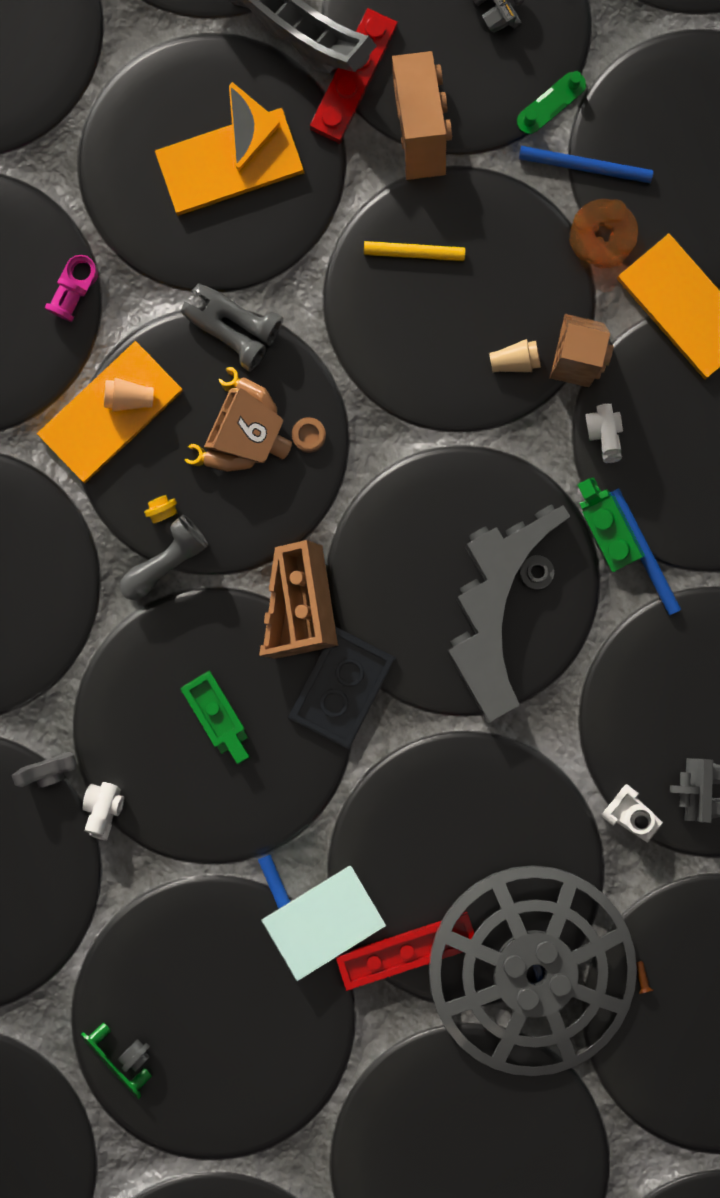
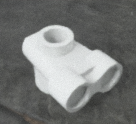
M612 404L596 406L597 412L585 414L589 441L601 439L603 462H618L622 459L619 435H617V433L623 432L620 412L613 413Z
M102 782L101 786L94 784L88 786L83 800V811L91 813L84 830L90 836L100 840H108L113 815H120L124 803V796L120 795L121 789L118 786Z
M626 784L605 809L601 817L613 826L618 823L648 843L662 826L663 822L637 798L639 793ZM639 816H644L648 819V826L644 829H639L635 826V820Z

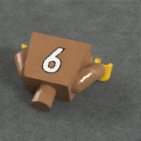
M227 367L225 369L226 372L234 376V379L227 383L219 379L222 388L229 393L204 445V448L209 450L206 452L202 447L191 444L188 448L198 450L199 456L194 461L185 459V461L193 466L204 464L206 467L230 472L250 469L255 463H264L269 453L285 459L291 449L292 441L278 435L283 419L277 415L278 408L267 389L245 377L240 379L234 368Z

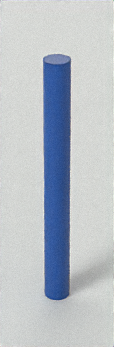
M521 146L519 154L520 160L651 184L653 170L526 146Z
M618 488L610 492L612 496L615 495L645 554V557L640 560L669 616L680 611L681 608L620 489Z

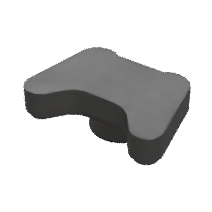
M67 752L22 767L12 774L15 786L18 788L34 781L37 782L38 788L46 787L65 779L63 772L76 769L77 762L74 754Z

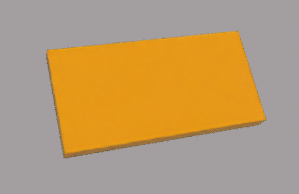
M282 108L269 112L280 121V126L241 171H238L235 166L232 125L155 150L177 216L304 173Z
M667 234L617 277V280L706 380L720 368V290L670 234Z
M135 341L51 419L37 435L85 484L177 398L183 390ZM115 377L142 386L154 387L152 408L144 407L113 412L112 408H104L105 380L114 381Z

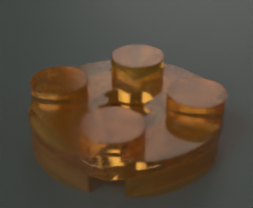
M597 199L585 204L573 219L569 233L571 247L577 257L582 261L585 260L590 264H594V267L611 268L626 260L636 246L638 237L637 221L621 200ZM599 226L611 229L612 233L609 235V241L604 242L602 237L597 238L595 236V233L599 231Z

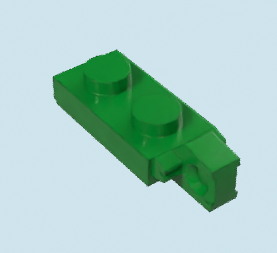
M594 477L577 484L585 500L580 503L583 510L582 513L611 571L615 572L645 557L615 495L612 496L608 489L601 492Z
M209 670L181 687L180 689L213 745L218 747L221 754L229 750L237 764H241L249 759L250 756L242 744V741L248 738L244 731L246 729L212 672Z

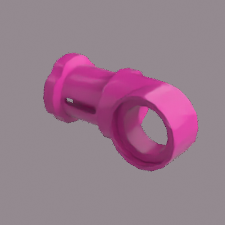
M75 255L70 258L57 281L59 287L51 303H47L44 309L66 321H73L72 313L80 297L85 296L88 288L98 278V268L92 259L85 255ZM79 263H87L91 267V273L85 280H77L73 276L74 267Z

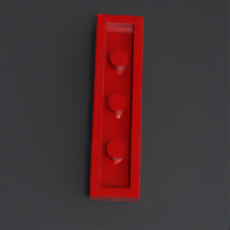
M367 8L356 32L368 35L377 47L371 52L368 62L355 72L337 69L310 124L311 131L339 144L341 143L397 29V21Z
M465 912L456 921L452 931L472 939L474 931L469 915ZM441 921L344 952L337 956L336 961L346 991L429 964L431 947ZM446 944L442 959L463 952Z

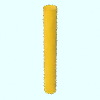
M364 241V255L453 261L465 260L464 247Z

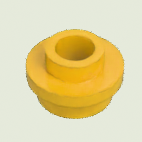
M167 495L158 497L148 502L149 509L144 511L145 516H150L152 523L163 521L178 513L175 507L177 501L175 498L168 500Z

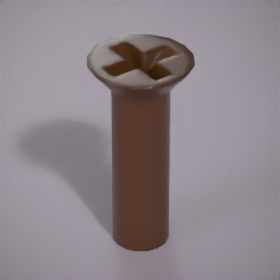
M643 961L636 962L637 975L641 987L639 994L654 991L649 987Z

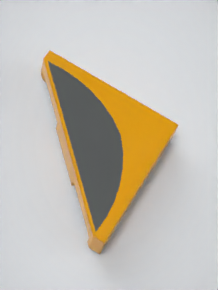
M232 82L229 85L235 166L238 171H241L278 129L280 121Z

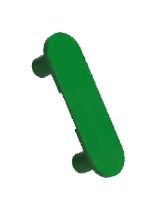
M578 71L567 73L520 112L517 118L519 130L525 134L536 133L577 99L586 88V80L583 75Z
M102 1023L89 1036L82 1032L80 1036L122 1084L137 1099H140L142 1096L138 1090L152 1075L143 1068L129 1082L97 1046L111 1032L105 1023Z

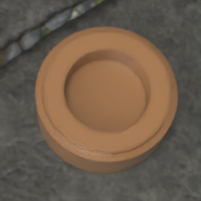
M303 418L294 425L292 440L300 451L306 453L316 452L325 443V428L317 419Z

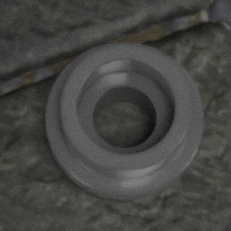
M541 555L527 558L520 568L522 582L527 587L535 590L547 587L554 578L553 564L549 559ZM534 566H540L544 571L543 577H533L531 569Z
M137 1039L119 1057L118 1060L124 1065L121 1069L126 1072L131 1067L136 1072L150 1057L146 1053L150 1046L147 1043L143 1045Z

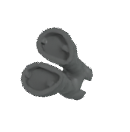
M198 283L192 289V293L208 305L204 311H201L197 307L184 302L180 312L195 326L221 340L236 351L239 355L240 365L251 372L266 354V346L227 326L222 319L227 318L261 342L271 346L280 331L284 318L274 312L267 314L263 318L246 311L220 292Z
M182 514L172 523L170 528L174 541L164 552L134 566L124 575L120 582V590L125 598L139 600L142 597H146L157 582L170 570L185 560L198 555L209 546L204 535L188 517Z

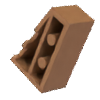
M432 51L392 56L393 84L397 114L402 132L401 144L402 149L405 151L406 180L446 175V141L452 140L450 119L444 120L443 113H447L446 93L439 92L438 88L439 85H443L441 65L434 64Z
M565 314L550 378L584 387H590L594 379H600L601 373H604L606 366H609L614 345L608 344L610 332L606 325L602 322Z
M304 540L275 547L269 585L271 598L269 611L265 613L264 624L267 625L264 645L260 646L259 656L278 659L338 646L323 546Z

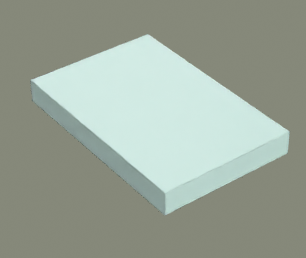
M351 866L344 868L261 919L296 981L386 926Z

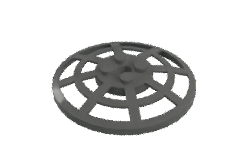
M533 865L513 867L493 873L478 881L460 895L446 912L436 931L430 951L429 963L430 991L436 1011L446 1030L457 1044L473 1058L493 1069L513 1075L525 1076L549 1075L573 1068L594 1056L607 1045L619 1030L630 1009L635 992L637 974L635 948L630 931L620 912L608 897L591 883L573 873L553 867ZM530 878L551 879L563 882L556 903L546 900H527L514 903L505 883ZM576 888L587 893L603 907L617 927L615 930L599 938L588 921L576 911L570 909ZM493 889L501 909L493 913L481 924L472 939L453 932L452 929L456 921L467 907L481 895ZM532 911L553 913L546 932L538 930L526 931L519 914ZM566 919L579 927L590 943L571 951L559 939ZM506 920L513 937L499 951L482 945L488 934L497 925ZM623 942L628 970L623 1000L605 994L608 982V963L605 951ZM446 944L465 953L462 978L466 996L445 1002L441 982L442 956ZM596 956L598 977L596 989L593 990L578 984V965ZM476 958L494 965V985L477 992L475 991L473 976ZM532 965H541L545 970L543 979L536 983L529 982L526 977L527 970ZM572 997L589 1003L588 1008L581 1017L566 1028L559 1010ZM502 998L505 1004L514 1010L506 1029L494 1022L484 1011L482 1005ZM599 1007L617 1013L614 1021L602 1037L587 1050L576 1055L570 1038L588 1025L596 1015ZM472 1010L480 1023L493 1035L500 1038L492 1057L468 1041L458 1029L451 1016ZM527 1016H546L553 1033L538 1037L519 1035ZM514 1044L535 1048L557 1044L563 1062L530 1067L506 1063V1060Z

